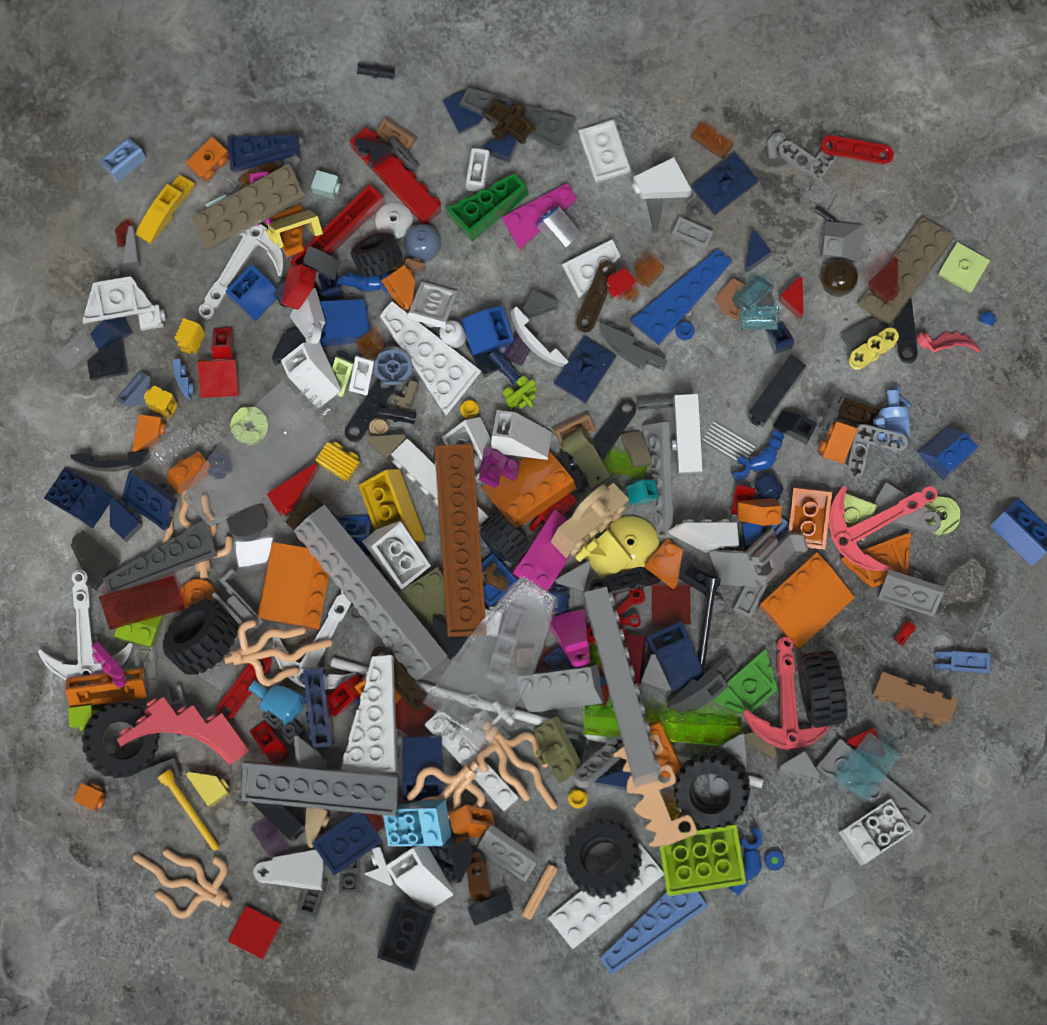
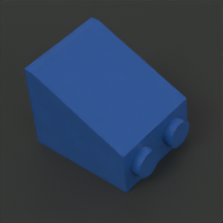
M364 300L320 302L325 319L319 340L322 348L362 342L370 336L371 327L367 321L368 308L365 306Z
M945 428L917 453L944 481L974 454L978 446L965 432Z

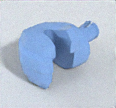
M899 390L887 391L888 407L880 410L878 416L873 419V424L878 427L905 433L910 437L909 410L906 407H900ZM881 432L878 438L880 442L885 443L887 435ZM902 437L898 440L892 439V442H898L900 445L905 443L902 441Z

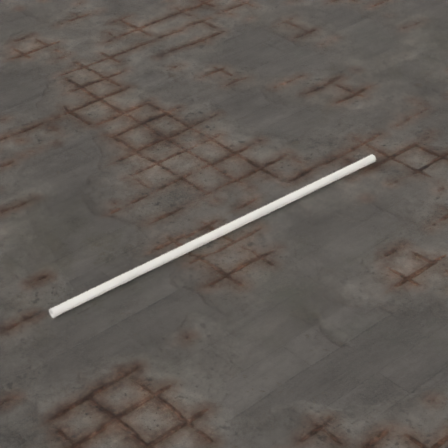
M334 657L331 662V667L365 676L369 670V667ZM414 680L423 693L497 713L491 707L494 702ZM501 705L504 709L507 708L509 710L508 713L514 719L539 726L550 720L547 717ZM561 722L567 734L569 732L584 736L588 740L607 744L614 737ZM677 755L681 765H683V763L686 760L690 759L688 757ZM749 775L750 785L762 788L764 779Z

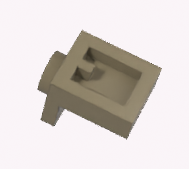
M410 380L409 385H405L402 394L405 396L404 398L393 395L392 399L396 403L395 405L406 409V407L412 408L419 388L418 383Z

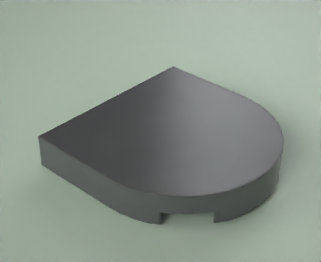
M262 505L226 517L232 537L234 539H242L243 541H251L261 535L260 533L268 526Z

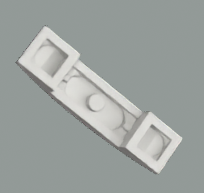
M517 307L510 312L519 336L536 355L557 366L563 367L568 363L566 358L556 348L549 352L524 326L529 319Z

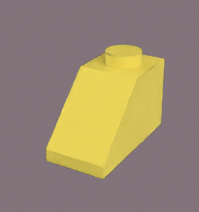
M192 772L186 774L209 807L214 806L230 794L227 790L230 787L223 778L220 780L216 776Z

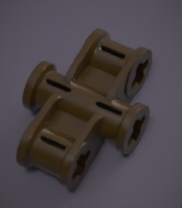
M492 99L491 105L486 111L481 113L488 122L496 126V128H492L491 133L501 141H504L506 139L505 136L508 134L519 143L525 144L531 132L536 130L532 123L521 117L526 114V110L517 102H513L511 109H509L497 99Z

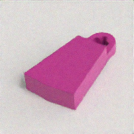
M585 609L547 619L552 634L569 658L572 666L576 668L587 666L591 659Z

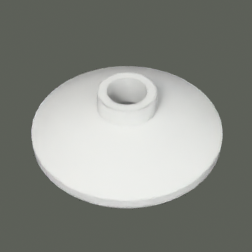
M388 203L377 212L375 223L380 233H391L395 239L404 237L406 232L412 227L413 218L410 210L403 204ZM396 216L397 220L391 221L390 218Z

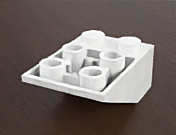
M320 341L317 344L302 343L281 360L288 378L317 409L341 392V388Z
M497 410L491 448L502 454L548 460L552 432L516 412Z
M728 519L719 520L718 523H712V520H701L700 523H694V520H684L682 524H675L674 528L668 530L669 534L705 553H709L711 550H730L739 546L737 522H730Z
M889 799L839 832L860 866H862L911 834L913 830L892 799Z
M416 846L386 866L394 882L424 911L428 912L455 894L428 846Z

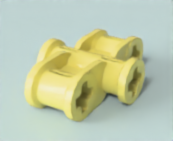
M886 328L876 336L870 337L867 343L851 353L849 358L850 367L854 370H860L871 362L876 361L881 354L895 346L899 338L898 332L894 328ZM886 336H887V337H892V340H890V339L886 340L885 338H886ZM855 357H856L857 359H858V358H861V359H862L861 362H860L859 360H858V361H855Z

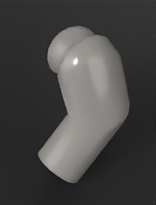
M776 132L768 139L769 159L778 157L777 147L785 140L783 132Z

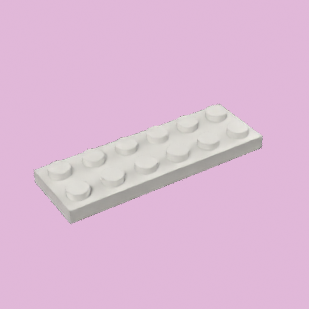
M640 843L638 844L642 854L640 856L642 859V866L639 867L640 874L639 877L634 878L635 883L632 887L630 885L626 887L627 891L622 894L620 891L616 893L617 897L611 898L610 895H606L605 899H600L597 895L591 897L586 892L580 891L548 918L572 949L664 875L663 871ZM618 860L615 864H613L601 875L607 874L614 870L619 864L620 860Z

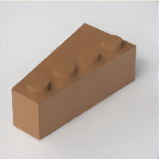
M885 672L880 674L872 694L878 702L884 704L887 702L892 703L894 708L900 711L909 710L913 716L923 719V717L931 719L930 722L937 726L946 725L951 721L959 699L954 697L951 700L945 699L943 693L938 691L926 692L927 689L918 684L912 683L910 686L907 680Z

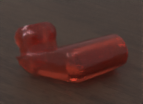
M130 220L121 222L115 229L117 247H125L126 245L125 236L128 232V226H133Z

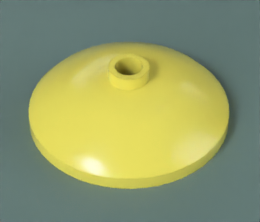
M635 516L621 517L616 522H612L605 530V532L609 530L633 559L620 572L644 567L659 549V539H657L655 529L642 518ZM629 539H632L634 541V544L628 545L627 541Z

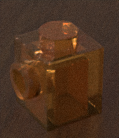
M649 255L644 262L641 260L635 267L636 281L644 287L646 285L650 288L664 272V266Z
M372 331L367 332L355 341L361 355L375 360L380 350L387 347L381 336Z

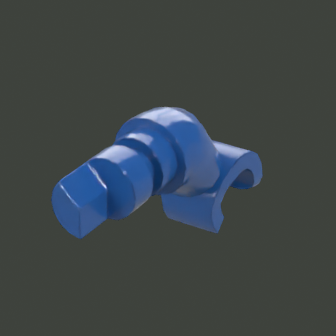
M348 272L345 276L340 277L338 284L355 287L357 290L365 292L381 290L382 287L384 292L389 293L381 280L390 273L382 274L381 278L380 275L364 277L360 276V274Z
M774 430L767 443L768 447L766 446L759 454L751 457L750 461L744 457H737V463L743 465L746 469L743 472H733L732 477L735 480L741 481L749 476L750 470L754 472L761 471L773 466L777 460V450H780L785 436Z
M756 828L750 829V833L753 835L752 843L748 844L746 839H739L740 846L746 849L743 863L746 884L728 887L730 891L738 896L748 886V880L751 881L753 877H757L762 868L759 850H756L762 843V834Z

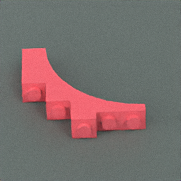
M164 697L160 700L155 698L146 704L149 707L143 711L146 716L144 715L137 720V726L133 729L129 726L120 732L121 737L117 739L118 743L123 746L133 739L148 734L178 733L193 737L207 744L228 765L249 752L222 713L217 717L213 714L204 721L193 705L188 709L184 706L175 713Z

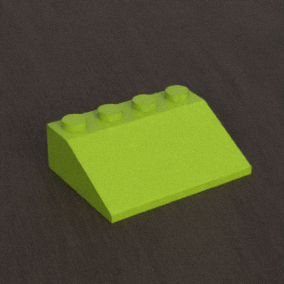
M731 824L724 828L718 826L716 829H699L690 837L669 845L659 846L667 896L746 884L736 824Z

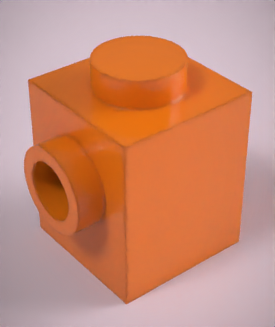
M81 783L73 801L98 811V809L103 808L106 802V798H104L106 794L101 792V787L93 783L91 786Z

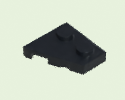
M122 338L117 339L87 360L91 381L128 374Z

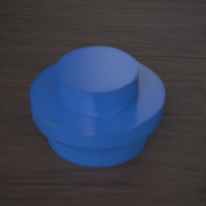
M984 311V314H979V322L994 326V323L998 320L995 319V314Z
M684 321L677 325L676 335L679 339L689 340L693 337L695 330L691 323Z

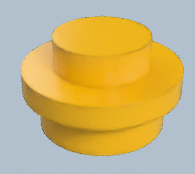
M466 400L461 404L460 412L463 417L472 419L478 415L479 406L473 400Z
M574 789L568 796V802L573 808H582L588 801L587 794L582 789Z

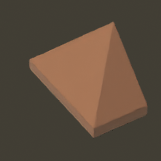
M732 279L718 293L715 300L725 316L735 321H740L747 285L736 279Z

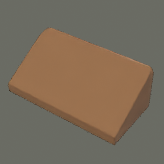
M390 117L383 119L376 132L386 142L395 137L408 150H410L418 136Z
M586 411L552 427L560 445L563 444L562 440L580 428H583L587 434L596 431Z

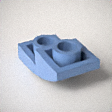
M173 359L174 374L178 386L186 399L191 400V394H194V383H191L188 377H183L186 376L187 370L186 365H183L181 359Z

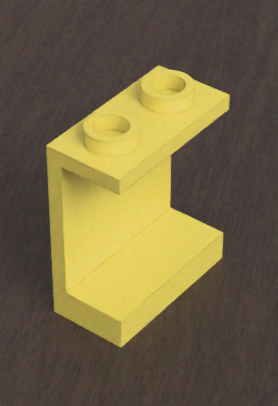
M310 209L272 221L271 224H267L268 229H266L268 239L272 240L273 244H276L279 248L283 247L280 232L304 224L315 236L323 234L318 216Z

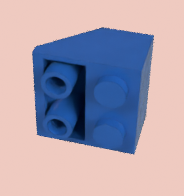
M252 264L225 291L228 298L255 322L277 300L274 295L276 288Z
M503 305L485 309L461 319L472 355L506 348L514 342Z

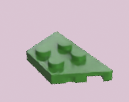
M767 650L762 651L727 682L728 687L715 697L712 702L741 714L745 710L753 713L776 693L778 688Z

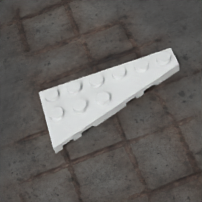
M391 301L380 315V318L399 347L407 352L413 368L445 416H447L479 376L481 370L422 324L409 319L408 314Z
M392 655L373 656L367 673L364 692L361 694L359 709L356 712L348 739L347 751L344 753L341 770L397 774L394 659Z

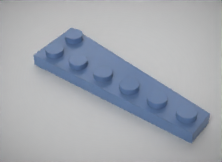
M698 891L667 896L666 892L600 958L601 962L610 975L614 974L707 908L708 905Z

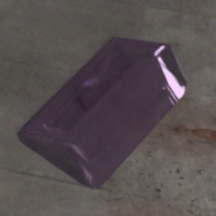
M524 325L537 338L539 333ZM515 329L512 335L514 342L505 348L502 355L507 360L522 366L531 349L523 342Z

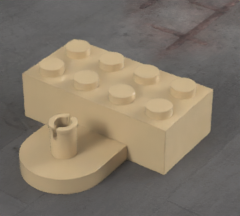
M614 483L609 487L605 484L601 485L578 506L573 516L557 529L551 543L565 558L571 554L575 556L585 543L588 545L595 539V535L598 532L603 533L609 527L608 524L611 521L616 522L623 515L622 513L627 509L625 505L629 499Z

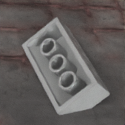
M598 664L588 665L583 668L573 667L527 673L517 677L519 694L529 713L604 703Z

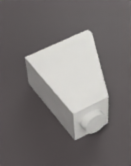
M675 158L633 177L632 188L636 195H640L641 199L680 198L691 195V188Z

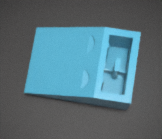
M445 799L423 800L398 805V814L396 816L383 815L389 846H443L452 837Z

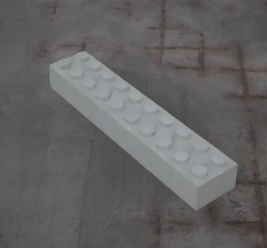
M325 505L309 515L294 530L298 539L309 549L310 554L318 560L323 570L331 576L334 583L340 587L346 598L358 609L359 614L366 619L371 629L379 635L384 645L392 651L397 661L405 667L408 674L415 681L419 680L447 657L438 643Z
M607 587L584 592L587 613L634 786L638 787L657 782L658 775L661 774L658 758L654 759L653 757L656 756L653 740L648 739L650 737L648 721H643L645 719V710L643 703L638 702L640 700V692L637 683L633 684L635 682L632 665L628 666L630 664V656L627 646L623 647L625 645L622 628L618 629L620 627L617 610L613 611L615 609L612 592L608 593Z

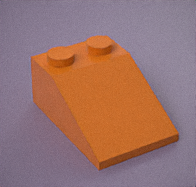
M793 486L788 533H803L808 548L825 550L832 490Z

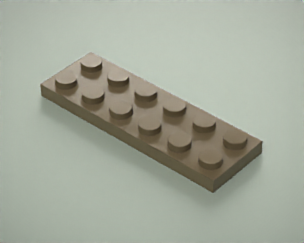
M287 164L192 217V220L206 250L210 251L306 198V195L292 166Z
M922 217L859 302L858 307L890 326L954 240V235Z

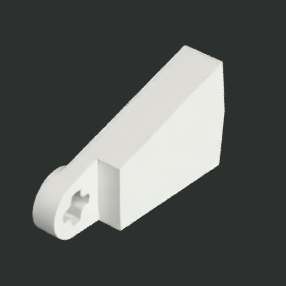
M313 288L300 309H293L290 315L292 321L306 338V342L311 344L319 342L321 330L325 324L315 288Z
M316 850L273 857L271 861L260 862L255 866L253 873L256 880L260 883L322 891L325 870L324 861ZM263 868H266V871L269 872L265 874V877H262L259 873L262 872Z

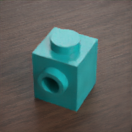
M637 479L632 481L633 484L626 486L630 505H644L659 499L655 480Z

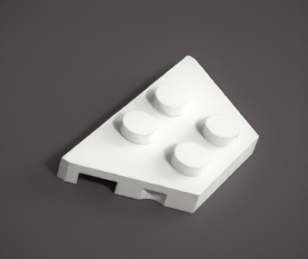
M131 276L95 282L92 284L82 322L86 324L153 312L155 307L145 297L146 295L138 288Z

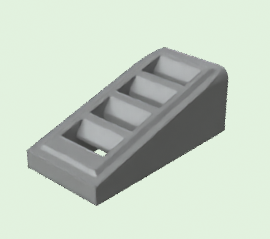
M128 226L123 258V265L126 269L141 266L138 239L133 226Z

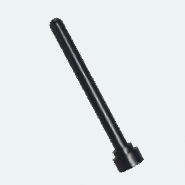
M706 575L705 577L708 591L698 655L701 667L705 666L715 590L718 589L721 582V577Z

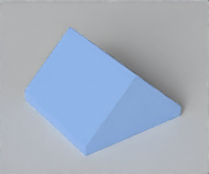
M127 138L99 161L114 179L119 182L144 162L146 157L141 148Z

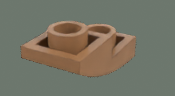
M406 258L404 265L411 270L413 275L425 271V265L421 260ZM400 262L397 266H395L393 269L386 273H392L397 268L403 266L402 263Z

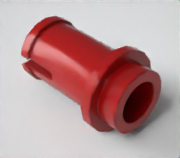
M909 621L902 623L903 627L893 638L901 646H904L910 635L916 632V626Z

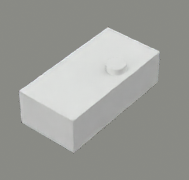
M698 394L675 395L673 397L675 439H672V451H676L677 474L702 472Z

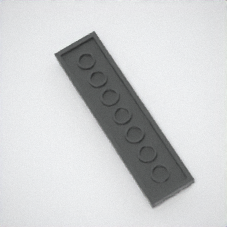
M253 761L243 762L242 801L396 816L398 814L399 775Z

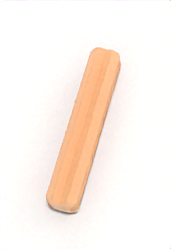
M550 864L547 866L522 913L525 918L532 919L558 870L555 866Z

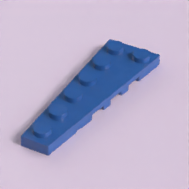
M717 249L633 317L630 322L659 346L730 266L732 260Z

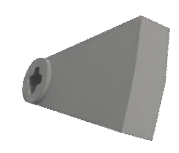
M886 482L874 504L878 506L874 516L899 504L901 500L909 496ZM911 500L908 503L909 507H915L916 502ZM924 506L909 515L901 516L889 524L915 531L935 532L940 528L941 520L937 513ZM934 518V522L936 524H931L930 526H928L926 520Z

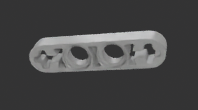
M621 734L614 736L576 770L574 775L576 786L580 788L589 787L621 758L614 756L607 758L603 756L606 753L614 754L624 747ZM598 764L601 768L593 769L591 766Z

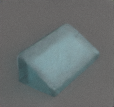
M756 275L732 297V300L738 309L750 311L774 286Z
M742 306L739 317L741 329L777 330L779 326V306Z

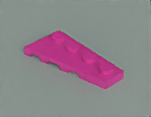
M566 183L503 216L502 220L519 251L540 232L536 224L542 219L541 216L543 214L545 215L548 210L552 211L557 206L565 212L577 199L569 184Z

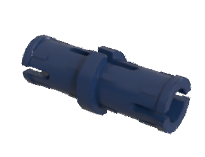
M498 349L488 356L499 368L498 371L503 373L512 385L522 377L511 365L510 360L507 361Z

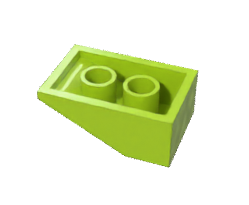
M143 586L134 588L120 616L114 637L121 641L155 650L172 595Z

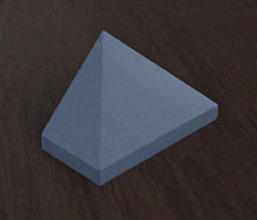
M139 371L115 400L126 407L146 404L144 395L150 389V377Z

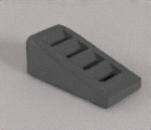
M323 881L322 891L304 888L296 911L298 917L316 921L328 881ZM308 893L318 894V897L308 895ZM306 900H309V901H312V902H316V904H315V905H312V904L306 903ZM307 908L313 910V912L305 911L303 909Z

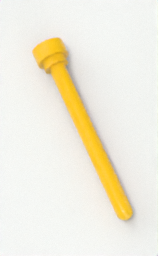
M168 769L157 778L161 784L164 783L165 786L170 788L211 849L214 851L218 850V843L174 782L175 778L173 777L174 773L172 770Z

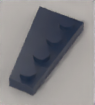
M265 135L258 137L227 136L230 170L233 173L300 155L299 137L297 135H274L273 137H266Z

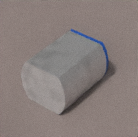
M559 206L552 211L548 210L536 224L537 228L558 252L567 247L581 234L579 229Z

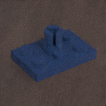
M734 153L693 184L691 189L711 213L716 216L755 186L759 180L739 156Z
M584 336L568 360V363L554 381V385L586 404L615 361L616 356Z
M134 468L129 471L122 500L164 531L170 527L177 499L170 495L169 489L163 490L167 487L166 484L160 483L156 485Z
M355 812L312 842V845L335 876L383 841L364 813Z

